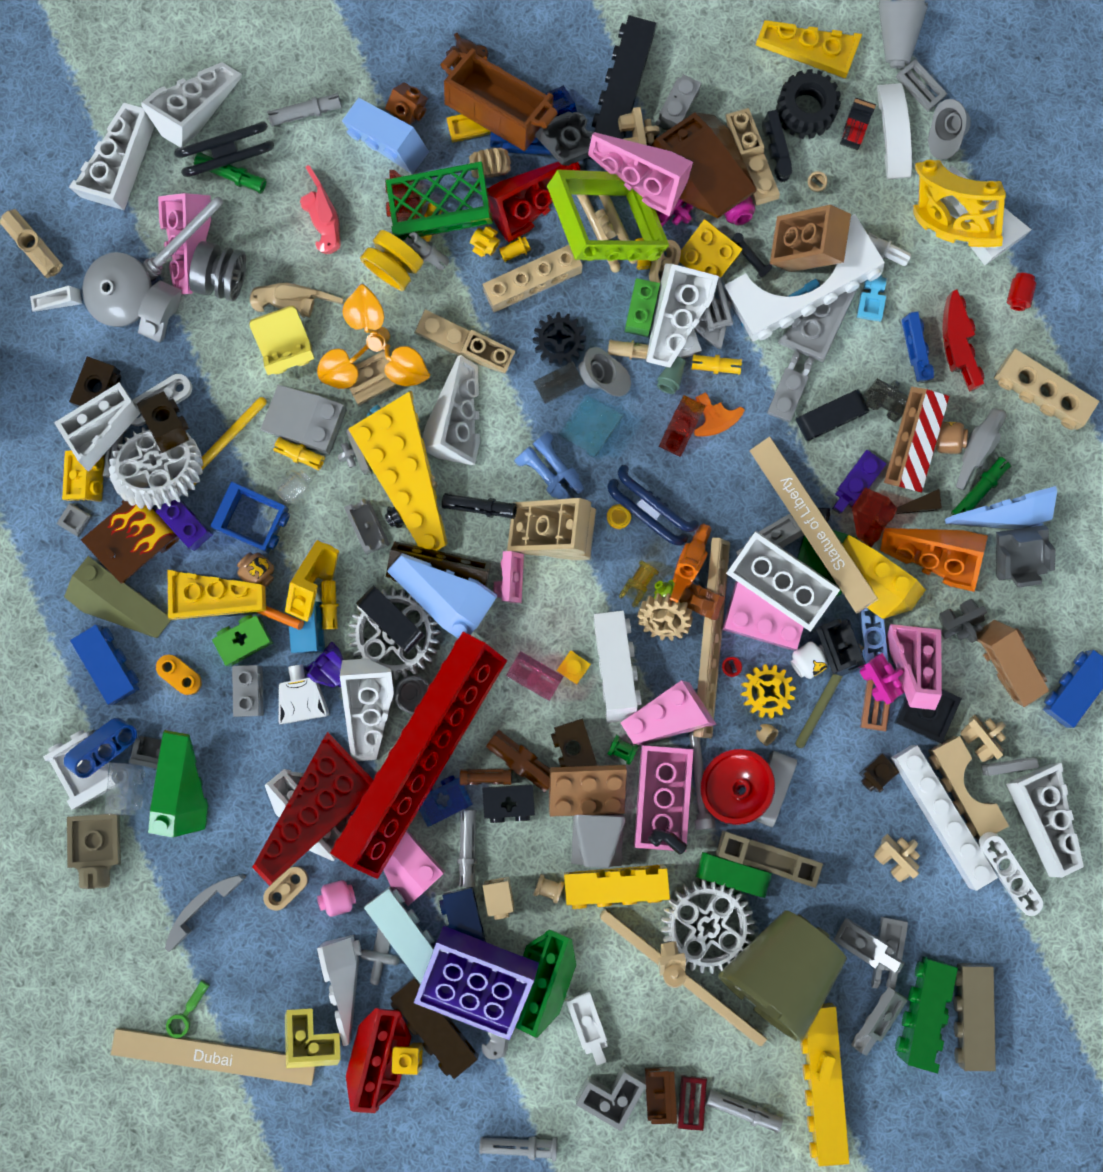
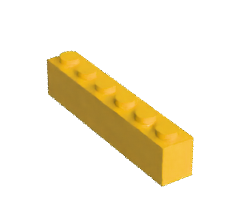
M824 1003L805 1039L800 1043L802 1054H806L807 1064H803L804 1080H808L809 1090H805V1102L811 1109V1116H807L808 1131L813 1133V1142H809L810 1157L815 1158L818 1166L846 1165L850 1163L837 1011L833 1003ZM823 1051L831 1053L836 1058L829 1084L820 1082L815 1075L820 1055Z

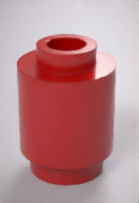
M1017 273L1015 278L1012 279L1006 301L1011 309L1025 311V309L1031 307L1036 289L1035 276L1029 273Z

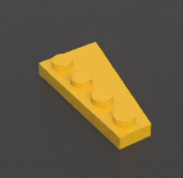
M765 20L755 45L846 79L862 34L846 35L838 30H832V32L818 31L817 27L810 26L807 29L797 28L795 24Z

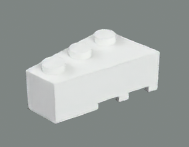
M119 382L54 423L79 463L89 472L139 416L140 412Z

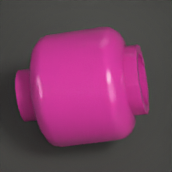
M751 196L724 214L727 222L740 226L752 219L755 205Z

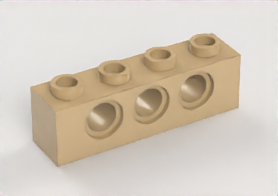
M567 245L483 283V291L493 313L581 274L582 263L580 260H575L570 245Z
M1017 349L1008 354L994 376L1000 387L1005 390L1012 389L1019 394V398L1022 401L1036 404L1040 407V411L1050 417L1055 416L1061 420V424L1070 430H1078L1085 426L1100 402ZM1019 374L1027 376L1028 384L1021 382ZM1041 387H1045L1049 391L1048 397L1042 395ZM1062 400H1066L1069 403V410L1062 407Z

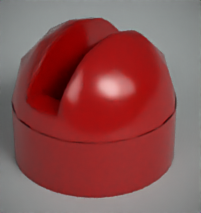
M737 657L726 658L722 663V670L729 677L739 675L743 668L742 662ZM731 660H733L737 670L735 673H733L729 663Z

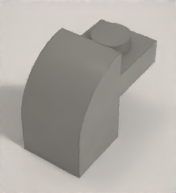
M158 281L146 293L137 316L141 317L138 333L159 343L163 341L168 320L178 310L182 290L163 281Z

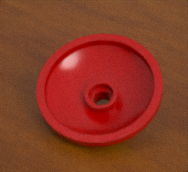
M745 749L729 750L714 758L705 769L701 779V797L707 810L718 820L733 825L750 823L763 815L772 803L775 794V777L769 764L758 754ZM742 787H746V792L740 795L739 790Z

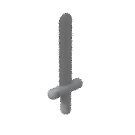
M379 928L374 950L364 949L362 950V955H360L364 960L374 961L370 978L372 985L380 983L383 964L395 966L400 961L398 956L388 954L390 943Z

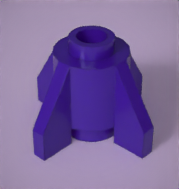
M330 642L324 652L304 669L308 672L307 676L315 683L330 686L331 688L335 686L341 687L340 671L342 660L344 659L340 649L333 642Z

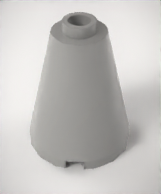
M880 0L878 8L885 61L890 64L891 68H905V64H909L927 12L928 2L925 3V0H896L893 2L892 0Z

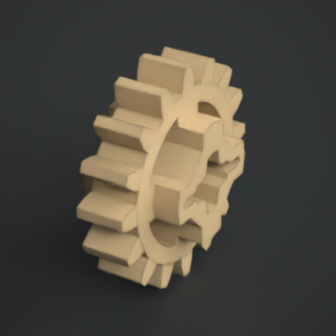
M657 593L656 599L648 596L647 602L642 601L638 612V618H640L638 624L644 626L643 631H651V637L659 635L662 641L665 637L673 641L674 636L681 639L683 633L688 634L693 620L691 616L692 609H687L688 603H679V601L676 603L670 600L671 596L668 593L666 597H662L660 593Z

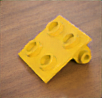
M704 219L682 248L679 262L686 268L713 274L721 278L730 265L737 260L743 249Z

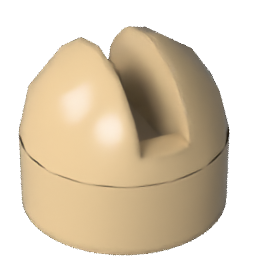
M820 171L813 172L808 178L809 188L814 192L823 191L827 186L826 175ZM814 177L823 185L821 188L812 181Z
M761 724L762 729L761 731L756 730V736L761 743L768 746L776 739L778 730L770 724Z

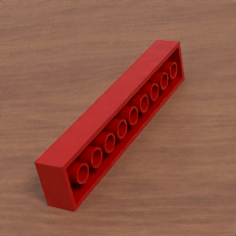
M462 632L455 641L447 659L442 663L435 679L428 686L427 692L420 704L416 706L408 724L403 728L396 744L389 751L387 759L376 773L369 789L362 796L360 804L349 818L342 834L335 841L330 854L360 872L376 879L379 878L508 661L485 642Z

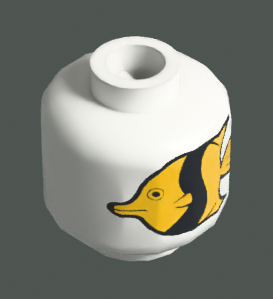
M808 642L794 651L792 654L793 660L790 661L792 667L801 678L805 676L811 679L828 668V661L822 644L817 646L814 642Z

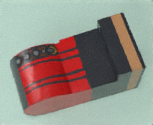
M855 98L843 129L840 145L855 150L859 149L876 104Z

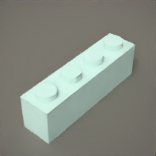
M388 887L367 903L364 909L421 984L435 948L432 945L435 940L427 929L423 932L417 923L420 920L412 909L407 911L402 903L405 899L397 889L392 891Z

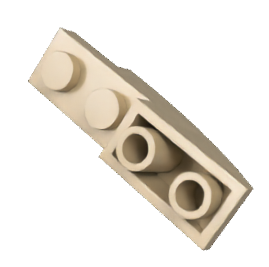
M749 108L726 114L728 129L756 187V192L752 195L755 205L779 199L780 193L764 155V145Z
M426 309L414 332L436 343V346L458 356L462 355L472 362L504 374L515 354V350L474 330L469 331Z

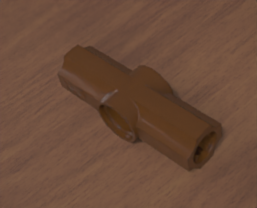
M498 730L486 747L504 760L506 765L522 778L526 777L543 792H546L550 784V768L541 763L538 757L523 745H518L502 731Z

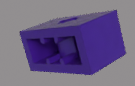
M181 499L180 503L176 500L171 501L170 507L164 503L161 509L155 511L181 541L193 551L197 550L213 535Z

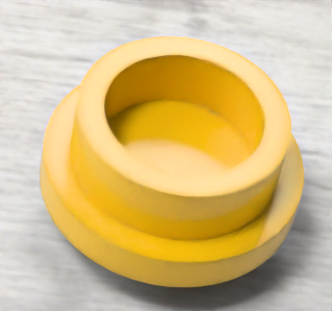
M621 504L612 506L607 512V522L615 529H623L631 521V512Z

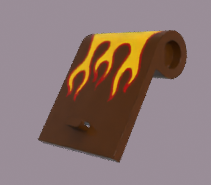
M122 500L120 507L81 539L86 547L121 584L157 553L168 551L180 539L155 512L156 510L153 507L149 510L145 504L140 509L137 504L131 506L128 501Z

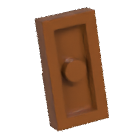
M693 582L689 588L684 590L679 603L687 602L688 609H692V611L711 620H717L725 597Z

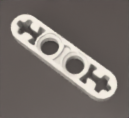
M993 832L983 834L978 841V846L1013 901L1026 915H1037L1043 908L1042 898L1001 837ZM991 840L994 841L993 845L999 851L996 854L989 848ZM1008 858L1010 860L1009 867L1006 870H1000V861ZM1016 878H1022V886L1016 890L1012 889V882ZM1024 895L1032 899L1033 905L1031 907H1028V902L1023 897Z

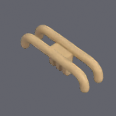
M577 195L597 240H610L618 236L620 241H630L609 195H598L605 210L600 209L596 212L588 195ZM618 260L608 261L611 271L618 273L621 269ZM638 260L629 261V262H630L631 264H636V263L638 262Z

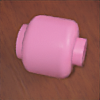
M343 880L323 885L321 895L317 896L320 911L325 910L330 917L348 913L352 910L353 904H356L352 885H347Z

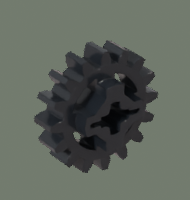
M557 312L556 318L553 319L549 314L547 315V322L539 321L541 329H534V334L539 337H534L533 343L539 344L535 347V352H542L540 356L542 361L548 358L550 366H552L554 361H557L558 366L562 367L563 361L571 365L572 357L577 360L580 358L577 351H584L585 346L580 343L586 341V336L580 335L584 332V327H576L578 324L577 318L571 322L570 314L567 313L565 318H561L560 312ZM563 325L570 328L573 332H568ZM554 326L550 333H545L550 327ZM557 335H561L563 339L562 344H557ZM573 345H574V347H573V349H572L571 351H569L568 353L564 354V351H565L569 346H573ZM545 346L551 347L555 351V354L549 352L545 348Z

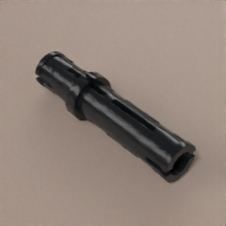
M444 493L442 497L443 509L485 514L489 518L499 516L514 519L517 514L516 503L496 501L495 498L486 500Z

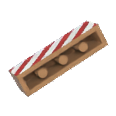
M911 387L884 483L922 493L950 396L924 388Z

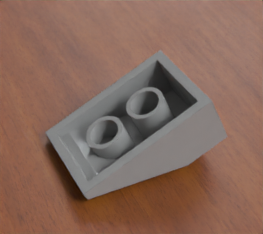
M277 385L260 430L330 455L347 410L343 404L327 398Z

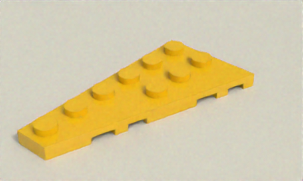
M409 391L348 428L418 547L437 551L446 546L448 542L436 502L437 495L433 489L432 474L424 440L421 438L418 414L415 412L413 404V393Z

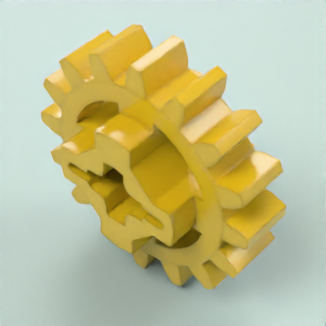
M767 664L762 665V671L757 667L753 668L754 675H745L749 680L748 683H741V686L746 688V692L740 693V696H747L748 699L743 703L744 706H752L750 713L758 710L760 718H763L765 713L768 714L769 718L774 717V712L779 716L783 715L782 708H791L787 703L788 700H795V697L790 695V691L796 690V688L788 684L793 680L792 677H784L785 669L777 672V665H773L771 670H768ZM762 675L773 676L770 681L765 682L758 678ZM781 683L784 688V696L780 694L779 686ZM752 686L756 689L757 697L755 698V700L752 696ZM762 686H772L771 692L775 697H765V691ZM768 701H772L777 705L773 708L762 707Z

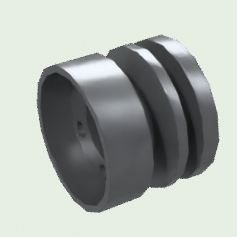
M201 241L197 245L191 261L189 273L190 290L207 296L211 295L213 290H215L217 298L222 299L225 296V299L228 301H236L245 279V252L239 249L233 251L231 247H226L221 254V247L218 244Z

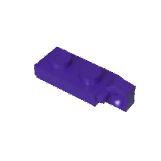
M865 450L837 488L835 495L839 499L832 509L840 514L847 505L854 507L886 466V463L869 450Z

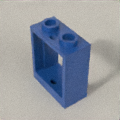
M231 482L210 527L269 554L270 550H274L279 542L280 536H278V532L281 526L285 527L290 518L289 508ZM242 495L278 510L263 544L227 528Z

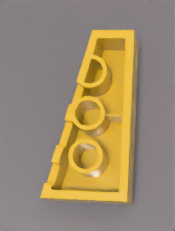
M664 864L564 872L566 905H572V909L587 908V904H597V907L612 906V903L622 902V905L637 904L638 901L657 903L662 902V900H670L668 872Z

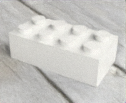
M755 531L726 573L810 632L840 591L837 585L758 531Z

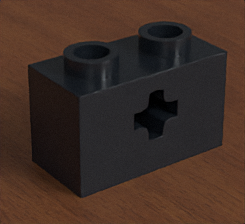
M533 784L482 788L484 819H490V823L505 822V817H515V821H529L530 816L535 815ZM506 797H511L513 802L516 801V805L512 806L511 811H507V807L502 806V802L506 801Z

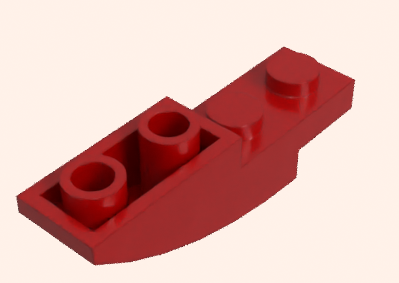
M954 290L948 295L944 307V349L950 371L961 370L970 392L981 387L984 384L983 380L985 377L982 368L977 366L974 359V347L972 344H968V340L975 335L974 321L967 315L964 297L959 295L958 290Z

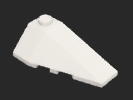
M221 62L199 71L196 77L187 81L183 78L177 81V85L168 89L165 86L157 89L142 102V107L162 137L181 148L201 131L242 78V74Z
M665 263L658 291L646 362L671 367L685 345L688 336L699 323L700 317L713 301L719 276Z
M369 659L342 660L340 681L351 757L355 761L376 760L394 695L392 671Z
M354 935L325 941L317 948L324 980L331 983L329 986L330 1002L333 1006L337 1005L338 1010L335 1011V1019L343 1046L349 1045L352 1037L359 965L358 956L362 955L359 940L355 941Z

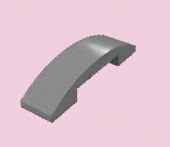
M239 874L226 878L197 895L184 908L169 933L165 949L170 952L192 932L185 923L217 892L223 897L228 896L246 876Z

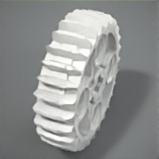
M142 427V432L139 434L133 432L134 437L131 439L125 437L126 443L118 444L120 451H113L114 458L109 460L111 465L108 468L110 480L116 492L124 501H128L131 506L137 504L140 509L145 504L151 510L153 505H157L158 509H161L164 503L170 507L173 500L180 503L179 497L181 495L188 497L187 490H195L193 483L200 482L198 475L203 474L201 468L203 466L202 454L195 440L186 433L189 441L162 453L150 430L146 431Z
M391 588V595H388L382 589L381 593L392 603H403L409 606L402 611L406 617L412 611L419 612L420 621L414 625L420 629L425 624L426 640L423 648L417 644L415 646L417 656L412 660L406 659L404 656L405 651L400 646L398 649L394 647L397 643L392 638L390 639V636L382 631L359 606L357 608L361 614L352 615L357 620V623L349 624L350 627L355 629V632L348 634L349 637L355 638L356 641L349 645L350 647L358 648L353 653L354 656L362 655L361 659H369L391 669L394 680H398L399 673H402L404 678L407 677V671L409 670L416 675L417 670L415 667L419 666L425 669L423 661L432 662V659L428 656L429 652L437 653L432 648V645L440 644V641L434 639V635L441 634V631L434 630V626H437L438 623L431 620L430 614L410 594L408 597L406 596L405 589L402 588L399 595H397L395 588ZM368 619L377 633L365 643L363 631ZM383 635L384 640L394 646L387 648V645L379 638ZM374 643H379L382 647V652L377 657H372L369 652L371 645ZM394 651L405 663L401 665H387L380 661Z
M701 879V886H698L693 880L691 881V889L686 885H682L683 894L678 891L674 892L678 899L676 901L673 899L668 900L672 908L664 907L663 909L669 914L668 917L661 918L662 922L668 923V926L662 927L661 931L669 934L663 938V941H676L679 954H685L686 964L690 962L691 971H694L698 965L700 973L703 974L705 968L708 967L711 974H714L715 966H718L722 971L724 969L723 964H729L733 958L738 956L740 951L742 952L745 949L743 947L744 943L750 944L752 942L747 938V935H754L755 932L749 929L748 926L755 924V921L747 919V916H750L753 912L752 910H744L748 905V901L739 902L742 897L740 892L734 896L732 895L734 888L725 890V884L717 887L715 881L707 885L703 879ZM701 894H713L704 908L690 899ZM720 898H725L728 901V906L723 911H718L715 908V903ZM685 905L692 906L693 913L688 918L680 916V910ZM734 909L739 918L738 933L725 924ZM677 919L690 928L682 944L676 933ZM710 920H712L711 924L713 926V929H707L705 932H703L704 927L702 926V923L704 921L706 923H709ZM727 934L735 936V942L731 946H724L722 943L723 937ZM697 941L700 943V949L697 953H689L687 951V946L690 942ZM711 944L726 952L718 957L703 958Z

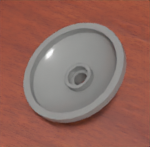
M114 252L99 257L91 264L84 277L82 293L88 311L97 321L108 326L123 327L134 323L140 318V316H137L140 305L152 285L147 270L139 260L128 254ZM108 284L111 285V289L109 291H107Z

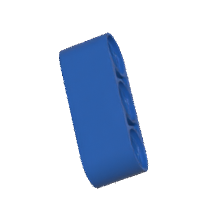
M113 718L72 748L64 757V765L79 778H87L132 745L137 738V731L123 719Z

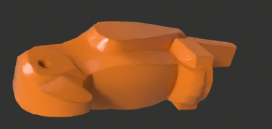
M703 523L699 526L692 542L685 544L677 561L673 576L674 587L670 600L678 603L684 590L691 586L708 553L705 551V545L711 533L709 525Z

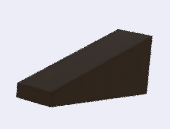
M940 489L893 509V515L942 509Z

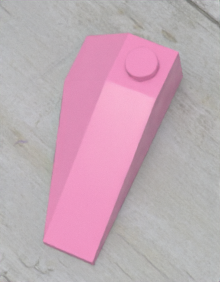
M596 132L592 134L588 155L608 173L616 174L621 178L628 190L634 189L643 197L642 202L667 216L672 214L688 182L693 164L692 161L671 151Z

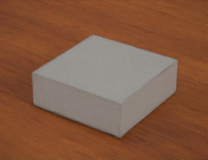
M69 503L56 524L75 536L80 537L92 516Z

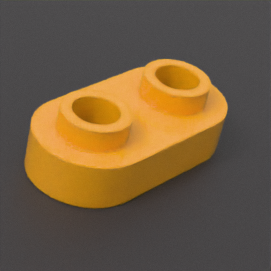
M164 655L157 661L156 671L158 675L180 693L193 695L200 690L202 686L200 675L181 659L174 655ZM168 662L172 664V669L169 672L165 670V664ZM186 678L191 679L192 683L189 687L184 685Z

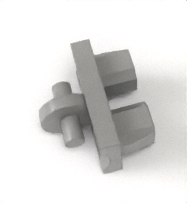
M347 429L346 432L353 449L350 450L348 443L341 444L343 453L338 455L339 462L347 461L349 468L356 466L354 461L356 457L361 471L364 475L371 472V467Z

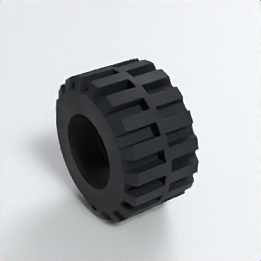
M807 69L805 74L802 70L798 71L796 76L791 75L788 78V81L784 83L781 89L776 109L780 122L783 121L782 128L784 130L789 128V134L792 136L798 133L801 139H804L805 135L812 139L816 133L818 136L824 134L825 129L828 130L835 120L841 101H839L841 94L840 91H836L838 87L836 82L831 83L829 75L826 77L822 76V71L818 70L817 74L813 73V69ZM802 95L812 96L819 102L821 110L816 113H806L797 106L795 99Z

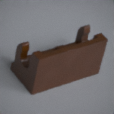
M673 1067L645 1068L648 1121H651V1124H677Z

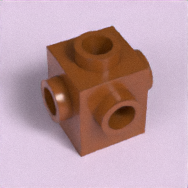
M404 82L393 88L385 110L410 125L414 121H420L423 118L428 98L421 94L419 89Z

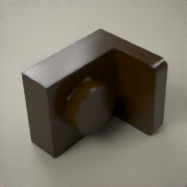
M880 753L859 774L863 777L861 783L870 792L874 790L881 793L884 790L883 787L899 771L883 753Z

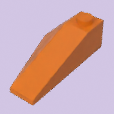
M884 528L880 551L905 564L913 562L923 567L922 572L927 575L933 572L944 578L942 583L950 587L975 592L988 535L964 530Z

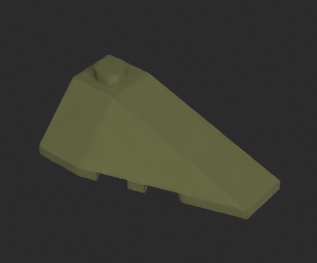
M87 556L72 575L64 598L86 614L154 638H158L172 621L168 619V615L128 583L124 582L121 584L99 560Z

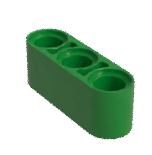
M702 852L695 877L713 883L715 881L716 884H725L726 887L765 898L772 873Z

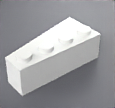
M123 103L108 126V133L95 146V153L89 162L85 161L80 169L82 173L69 186L78 196L125 210L155 127L143 108Z
M954 166L948 169L951 173L968 179ZM953 195L940 199L947 207L950 216L956 219L968 212ZM992 200V202L982 210L986 211L995 209L996 200ZM1004 208L1002 246L970 247L982 263L987 265L1023 239L1032 229ZM995 215L988 217L991 224H994Z
M624 611L594 614L597 651L600 658V675L603 680L604 703H606V723L624 721L637 712V705H641L640 690H635L634 681H638L636 666H631L630 657H634L633 642H628L627 633H631L630 619H625Z
M1053 763L1030 772L1006 785L1049 877L1062 878L1083 868L1084 865L1078 837L1073 829L1072 820L1074 818L1072 810H1069L1066 795H1068L1067 785L1063 782L1062 772L1064 771L1062 763Z

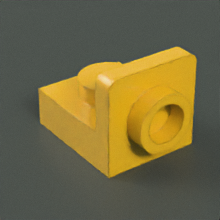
M413 1042L409 1047L395 1046L393 1048V1074L418 1075L422 1069V1043Z

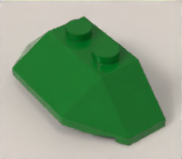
M550 929L526 945L523 957L538 962L539 966L515 1028L535 1038H538L560 1014L576 968L572 939Z

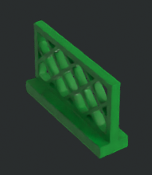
M482 161L386 180L393 225L391 226L392 234L401 240H406L407 237L413 239L409 236L412 232L417 233L420 237L493 224ZM478 169L479 178L472 186L463 178L468 171ZM451 174L457 180L450 190H447L439 183L445 175ZM427 179L433 184L424 195L415 187L420 180ZM460 182L471 189L464 200L453 194ZM404 184L409 188L401 200L394 195L393 185ZM436 187L447 193L439 205L429 199ZM413 191L423 198L416 209L405 203ZM476 192L482 196L484 206L473 208L467 202L473 193ZM450 197L461 203L454 212H448L443 208ZM426 201L436 207L434 213L428 217H424L419 213ZM402 206L413 212L407 221L398 222L397 213Z

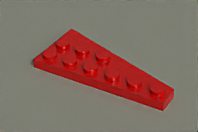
M328 732L322 739L252 866L269 886L360 804L362 796L373 782V779Z

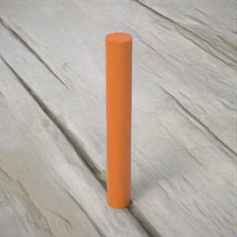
M266 606V611L257 612L298 630H301L304 626V621Z

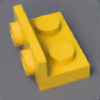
M72 450L65 451L62 500L102 501L105 455L88 472L79 463Z

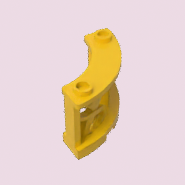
M925 160L924 162L915 163V169L919 174L918 204L913 205V214L917 222L925 230L930 228L936 232V237L955 243L956 240L968 242V246L972 247L1002 246L1006 192L1001 181H975L957 176L947 170L940 160ZM953 195L968 212L956 219L950 216L947 207L940 199ZM992 200H996L995 209L986 211L982 210L985 207H987L992 202ZM995 215L994 224H991L988 217Z

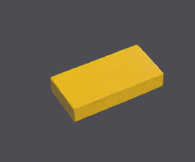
M462 114L446 117L452 143L491 134V131Z

